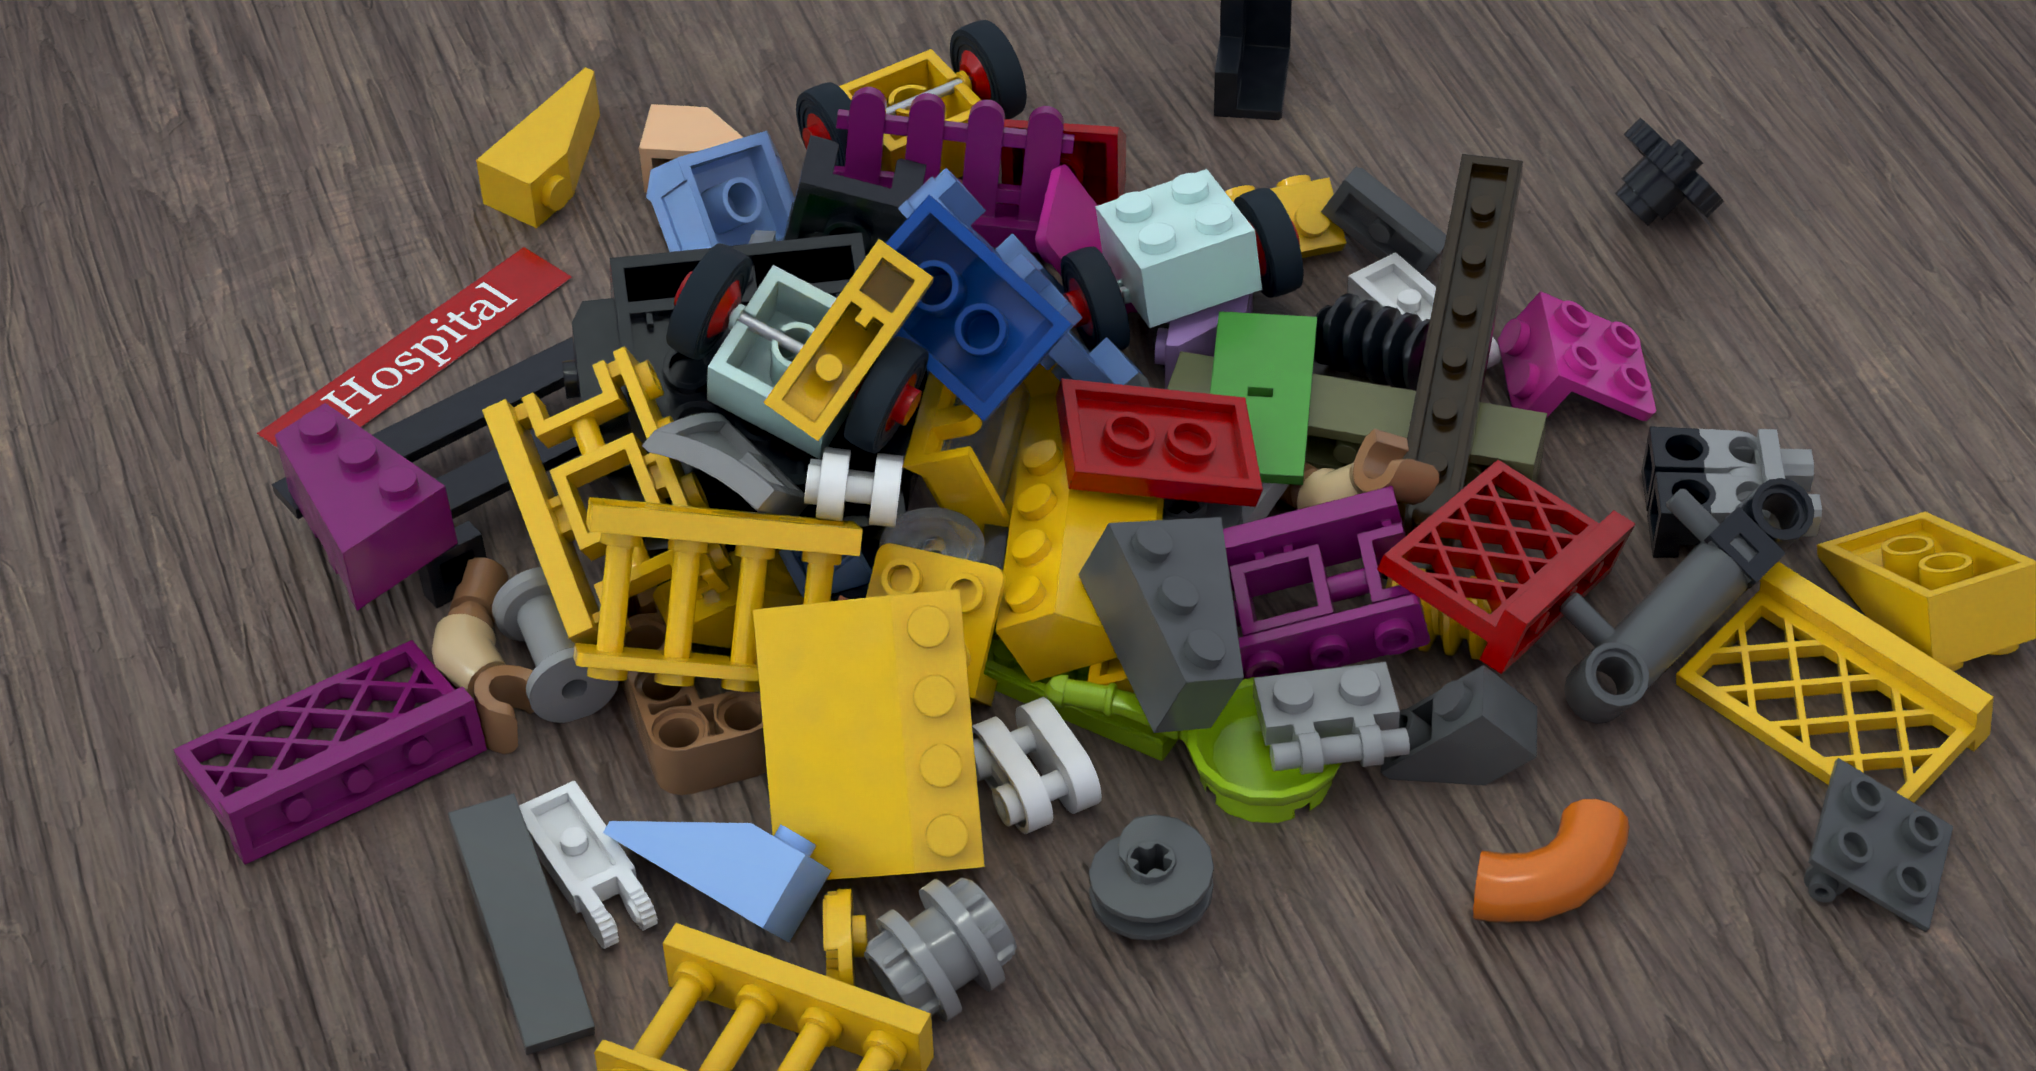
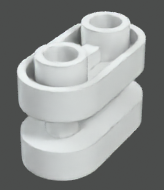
M825 447L822 459H810L804 504L817 505L816 518L842 521L845 502L871 505L869 525L896 526L903 456L877 453L875 472L849 469L851 450Z
M1041 697L1017 707L1015 716L1018 729L1011 732L996 716L972 725L977 781L985 779L991 788L995 808L1006 826L1009 827L1015 824L1023 834H1028L1053 822L1051 801L1058 798L1072 814L1101 802L1102 794L1099 779L1088 754L1047 698ZM1026 754H1029L1030 758L1032 759V761L1037 766V768L1043 776H1040L1038 774L1037 770L1034 768Z

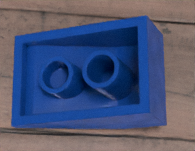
M930 194L886 242L887 245L934 277L933 283L895 337L899 336L909 339L929 352L927 369L986 422L1072 328L1073 324Z

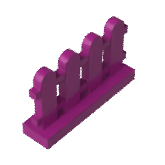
M863 87L854 93L850 110H838L836 128L848 130L845 166H834L833 174L891 188L894 172L881 171L884 134L907 136L906 160L926 165L924 184L930 177L936 178L940 174L943 140L966 142L963 179L958 180L986 210L970 226L993 248H997L1013 233L1030 252L1039 253L1036 247L1035 235L1051 171L1059 167L1061 153L1073 154L1075 135L1063 133L1064 119L1057 109L1050 106L1038 107L1030 114L1027 129L1004 127L1005 113L1003 108L993 100H981L972 106L968 123L945 121L946 107L942 99L935 94L924 93L918 95L912 101L909 117L886 114L887 101L884 94L874 87ZM1002 146L1025 149L1022 186L998 183Z

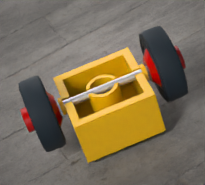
M980 20L965 25L953 33L950 40V58L953 70L932 49H929L840 86L828 82L809 88L798 96L796 102L797 123L805 149L807 150L810 135L835 141L839 144L835 166H845L848 130L836 128L837 114L839 109L850 110L854 93L863 87H874L884 94L887 101L886 114L909 117L912 101L920 94L931 93L940 97L946 107L945 121L968 123L972 106L981 100L997 102L1004 110L1005 119H1012L1022 113L1027 99L1025 79L1018 57L1011 43L999 27L988 20ZM884 134L881 171L895 172L897 160L905 159L907 136ZM943 140L940 173L947 168L956 178L963 176L966 142Z

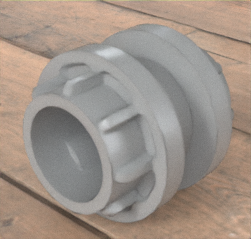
M965 878L958 879L948 887L941 881L934 879L919 890V895L925 910L908 922L894 909H890L877 918L876 926L880 934L868 942L864 952L871 971L890 999L929 1012L931 1016L937 1013L944 1022H948L962 1012V1006L955 991L974 979L980 987L988 992L1005 982L1006 979L1002 966L1012 959L1017 949L1015 939L997 908L976 883Z

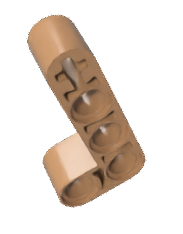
M657 585L628 599L627 618L632 631L625 633L624 647L664 650L666 624L652 596L658 587ZM628 671L627 680L620 681L654 778L663 790L677 795L694 794L757 777L767 772L760 691H729L700 699L695 685L682 687L659 684L654 682L655 673Z

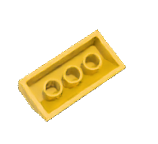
M1061 436L1051 440L1038 441L1019 451L1003 570L1006 583L995 629L1031 682L1118 658L1078 574L1108 523L1162 520L1164 498L1069 489Z

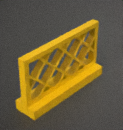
M1779 561L1760 579V590L1676 673L1677 686L1827 785H1829L1834 762L1838 758L1863 773L1870 770L1903 768L1905 784L1897 793L1913 803L1966 748L1974 752L1986 740L1991 731L1994 700L1992 695ZM1763 617L1784 630L1786 642L1747 645L1746 632ZM1738 641L1739 646L1732 647ZM1824 656L1837 664L1838 677L1801 680L1797 658ZM1788 659L1791 675L1790 681L1753 684L1750 662ZM1741 663L1744 684L1717 687L1702 676L1713 665ZM1878 690L1891 699L1893 709L1891 712L1854 714L1851 693ZM1842 693L1845 715L1806 719L1804 696ZM1794 697L1797 719L1769 721L1757 713L1755 701ZM1932 725L1949 736L1939 748L1909 750L1906 727ZM1896 728L1900 751L1861 754L1858 731ZM1848 732L1851 755L1824 757L1811 748L1809 735ZM1913 767H1920L1915 773H1913Z

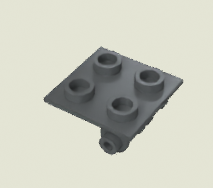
M1838 758L1834 762L1808 861L1811 865L1806 869L1804 875V883L1808 888V893L1817 901L1830 902L1850 887L1926 932L1930 929L1953 826Z

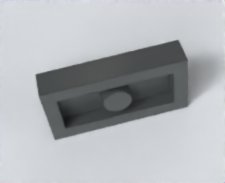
M1357 166L1345 178L1321 211L1322 214L1380 260L1396 252L1421 275L1444 249L1446 240L1444 232L1366 170Z

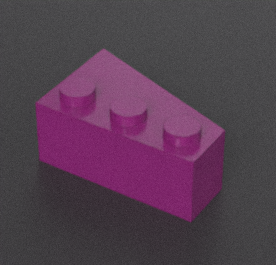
M322 404L275 434L289 492L315 538H319L327 552L329 563L336 574L339 573L348 589L350 600L357 611L458 543L445 485L328 404Z

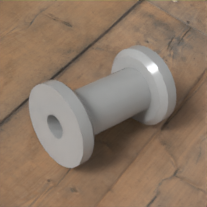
M542 567L523 571L509 579L495 595L492 604V614L500 632L509 639L525 642L536 668L532 671L526 684V695L532 710L540 718L556 723L570 722L594 714L610 701L617 690L619 681L588 677V667L576 666L573 658L575 643L568 638Z

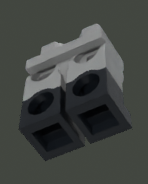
M1650 426L1641 473L1646 511H1648L1647 518L1653 558H1678L1680 546H1697L1701 542L1666 507V502L1678 490L1686 489L1721 523L1735 510L1737 505L1769 479H1788L1803 487L1806 492H1810L1814 478L1812 449H1780L1777 429H1758L1757 436L1755 437L1748 432L1737 430ZM1808 494L1812 499L1814 518L1811 527L1802 537H1816L1822 518L1820 494ZM1762 509L1768 524L1774 528L1781 529L1775 515Z

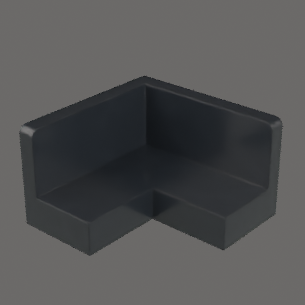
M1221 0L1220 39L1214 80V116L1280 120L1282 118L1291 51L1292 0Z

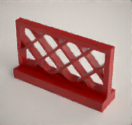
M1497 460L1386 552L1377 570L1487 641L1488 643L1479 660L1500 674H1503L1564 616L1560 612V606L1573 593H1579L1584 598L1611 572L1635 523L1615 510L1598 523L1502 461ZM1495 486L1500 487L1518 500L1500 498ZM1468 513L1488 516L1492 524L1471 521ZM1510 519L1529 521L1532 529L1513 527ZM1550 524L1559 525L1572 534L1553 532ZM1440 537L1461 540L1464 548L1443 546ZM1482 543L1501 545L1505 553L1485 551ZM1523 548L1542 550L1546 559L1528 557ZM1410 562L1432 564L1435 573L1424 572ZM1453 567L1472 569L1477 578L1456 576ZM1495 573L1515 575L1519 584L1498 581ZM1466 598L1487 600L1492 613L1485 612Z

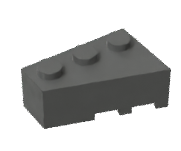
M1222 518L1108 523L1078 575L1153 732L1211 728L1244 678Z

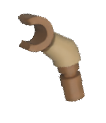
M1373 429L1362 442L1353 463L1334 470L1333 468L1317 469L1305 462L1303 485L1289 484L1279 499L1299 510L1393 486L1398 502L1415 505L1424 502L1433 493L1439 483V473L1433 465L1413 459H1402L1409 451L1407 438Z
M473 558L468 560L462 582L456 587L448 615L437 623L433 638L432 655L435 667L457 689L463 686L474 699L486 747L498 753L508 754L515 751L518 747V726L513 708L525 710L529 714L534 713L526 695V684L533 670L516 665H506L495 647L496 636L493 631L495 620L492 614V604L495 595L508 580L507 571L501 564L492 559Z

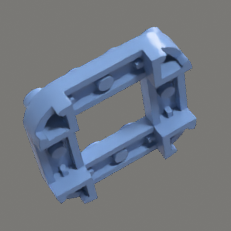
M947 168L936 178L930 177L898 208L908 219L930 194L1073 326L1083 318L1063 296V285L1042 266L1013 233L994 249L970 226L986 210ZM1071 330L1062 337L1040 362L1046 370H1049L1057 363L1051 372L1059 381L1063 378L1124 385L1138 372L1143 375L1135 364L1107 337L1090 352Z

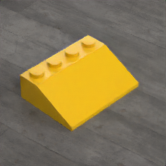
M960 589L753 610L772 835H775L781 824L814 843L816 847L810 858L831 870L826 880L985 867Z

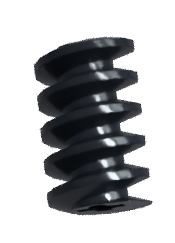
M1350 293L1340 296L1333 306L1327 305L1316 314L1315 363L1331 365L1339 371H1350L1354 376L1370 378L1378 384L1413 391L1417 390L1430 319L1422 321L1417 314L1408 312L1402 315L1398 308L1391 306L1382 308L1378 302L1368 299L1362 302L1358 295Z

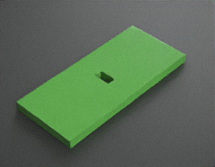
M1219 311L1210 394L1246 398L1262 483L1303 485L1317 317Z

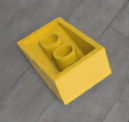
M1926 511L1817 544L1818 558L1866 617L1952 671L1962 668L1965 661L1987 654H2009L2019 648V644L2036 639V560Z

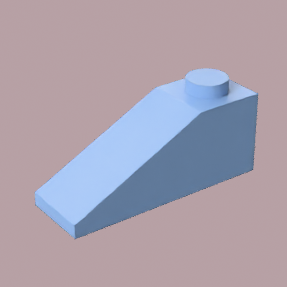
M609 821L603 831L605 835L787 942H790L831 872L830 869L810 858L816 847L814 843L781 824L774 836L752 823Z

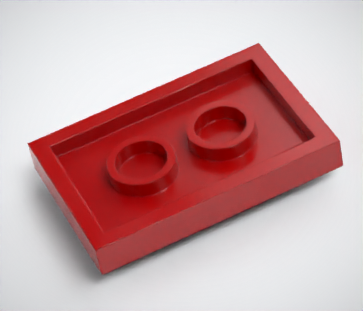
M1061 378L1055 398L1069 489L1256 507L1263 487L1245 397Z

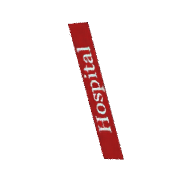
M523 247L259 431L257 435L278 448L275 434L324 403L359 427H363L572 277Z

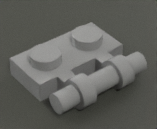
M1386 662L1256 677L1253 680V698L1265 746L1270 745L1273 771L1299 768L1301 775L1323 772L1324 765L1359 761L1362 767L1383 765L1384 758L1409 755L1410 753L1407 729L1399 728L1400 710Z

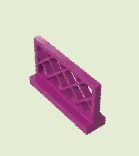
M410 640L173 750L178 765L227 830L234 851L244 865L472 758L486 751L487 747L474 699L463 686L454 689L415 642ZM409 666L414 670L408 683L384 681L386 677ZM340 698L354 699L349 710L324 709L327 704ZM373 700L398 701L392 713L367 711ZM416 703H425L413 709ZM279 726H294L288 738L264 737L266 732ZM313 728L338 729L332 741L308 739ZM357 730L365 731L353 737ZM221 753L234 754L227 766L200 764ZM253 755L277 757L271 769L247 768ZM296 758L305 759V760H303V761H301V762H299V763L293 765L294 762H295V760H296ZM235 787H245L235 793H232Z

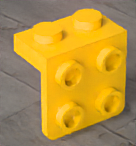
M893 543L882 545L876 554L866 598L960 589L970 708L972 702L992 707L998 681L985 675L984 670L1006 583L1004 572L996 566Z

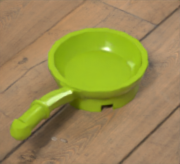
M1058 675L1049 680L1045 685L1046 697L1058 707L1064 708V705L1101 711L1106 716L1116 714L1151 728L1135 693L1118 689L1115 683L1102 685L1070 679L1069 675ZM1256 677L1241 681L1211 728L1160 732L1174 740L1180 739L1185 743L1200 775V781L1205 791L1208 786L1209 790L1216 795L1215 804L1227 814L1250 822L1280 823L1295 818V809L1302 808L1310 803L1309 811L1323 801L1332 785L1334 776L1342 764L1324 765L1323 772L1301 775L1299 768L1273 771L1270 745L1265 746L1253 698V680Z

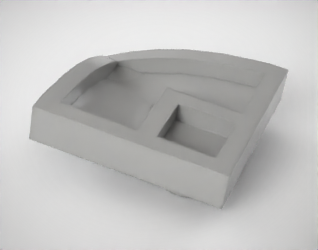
M700 413L678 419L656 429L642 444V447L649 453L679 460L718 479L742 496L759 513L799 516L809 505L804 504L805 493L722 414Z

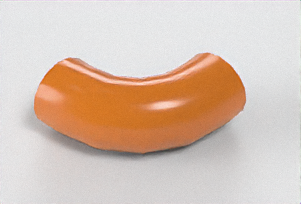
M1582 799L1571 803L1563 810L1559 831L1555 839L1545 847L1527 853H1499L1482 850L1476 877L1473 919L1487 922H1539L1582 906L1611 881L1628 841L1630 828L1628 817L1620 808L1610 802L1598 799Z

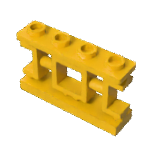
M625 346L613 351L615 361L607 364L602 360L592 365L603 393L552 417L549 416L545 404L533 392L521 397L523 403L515 407L504 399L482 409L568 638L574 643L597 645L600 611L573 541H577L580 551L591 561L606 555L607 547L606 544L600 543L601 533L589 531L586 524L587 512L577 488L631 464L646 502L667 504L665 499L670 497L673 505L709 508L707 497L694 472L685 475L679 460L653 453L647 454L646 449L642 447L643 443L633 432L605 444L599 425L630 411L621 389L624 385L627 387L647 439L656 429L674 422L670 415L665 418L662 417L655 400L663 396L664 391L649 360L639 363ZM531 428L534 429L536 437L548 449L575 437L582 456L549 470L559 494L557 496L553 492L531 435ZM641 538V546L634 547L629 598L671 579L674 550H668L650 559L644 541ZM709 543L708 553H701L696 601L704 598L703 593L710 589H714L717 594L730 589L723 569L732 565V561L725 544ZM603 580L594 584L600 603ZM628 618L626 619L625 633L632 631Z

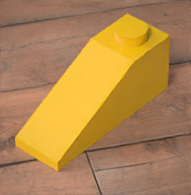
M587 67L581 70L476 159L483 204L534 228H538L556 211L561 210L574 196L600 117L595 72Z
M878 239L763 403L819 441L865 378L876 359L895 337L933 283L934 277Z

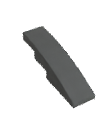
M515 794L448 812L450 825L486 941L490 944L506 998H509L526 1055L594 1035L595 1025L574 960Z

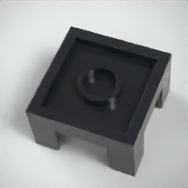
M810 135L795 200L791 205L783 240L862 233L865 256H867L878 239L886 243L907 220L898 208L923 185L926 165L906 159H898L891 188L833 174L839 144L832 140Z

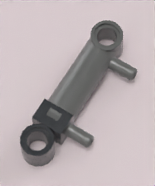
M1784 478L1769 479L1737 505L1735 510L1721 523L1686 489L1678 490L1666 502V507L1701 542L1615 628L1579 593H1573L1560 606V612L1595 647L1572 668L1566 677L1564 692L1567 703L1572 711L1585 721L1596 724L1607 723L1620 716L1641 699L1644 693L1748 589L1756 584L1786 554L1784 551L1807 533L1813 523L1814 507L1812 499L1803 487L1794 481ZM1762 509L1775 515L1781 529L1774 528L1768 524ZM1596 671L1603 672L1612 678L1616 685L1617 695L1610 694L1601 688L1597 682Z

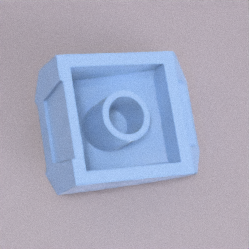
M768 131L677 157L651 169L646 198L653 205L669 252L712 248L718 243L728 246L749 244L751 235L754 234L755 230L776 231V241H783L791 205L795 200L779 153Z

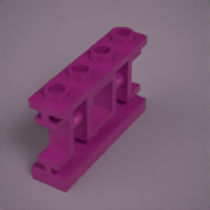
M1393 486L1223 529L1231 590L1235 592L1236 600L1233 601L1237 627L1241 626L1243 637L1238 638L1244 675L1243 680L1251 677L1338 668L1385 655L1401 654L1409 649L1425 646L1430 643V635L1420 598L1401 585L1384 589L1381 572L1377 570L1383 555L1406 537ZM1362 558L1364 568L1328 577L1326 567ZM1313 582L1318 606L1257 621L1252 597ZM1366 594L1371 595L1372 604L1339 613L1335 612L1334 602Z

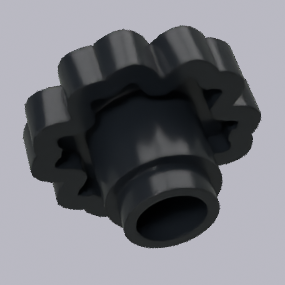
M1639 118L1623 134L1643 157L1621 178L1625 183L1615 194L1647 226L1658 216L1663 220L1685 198L1706 218L1724 202L1712 186L1696 172L1703 162L1680 139H1677L1670 145L1642 118Z

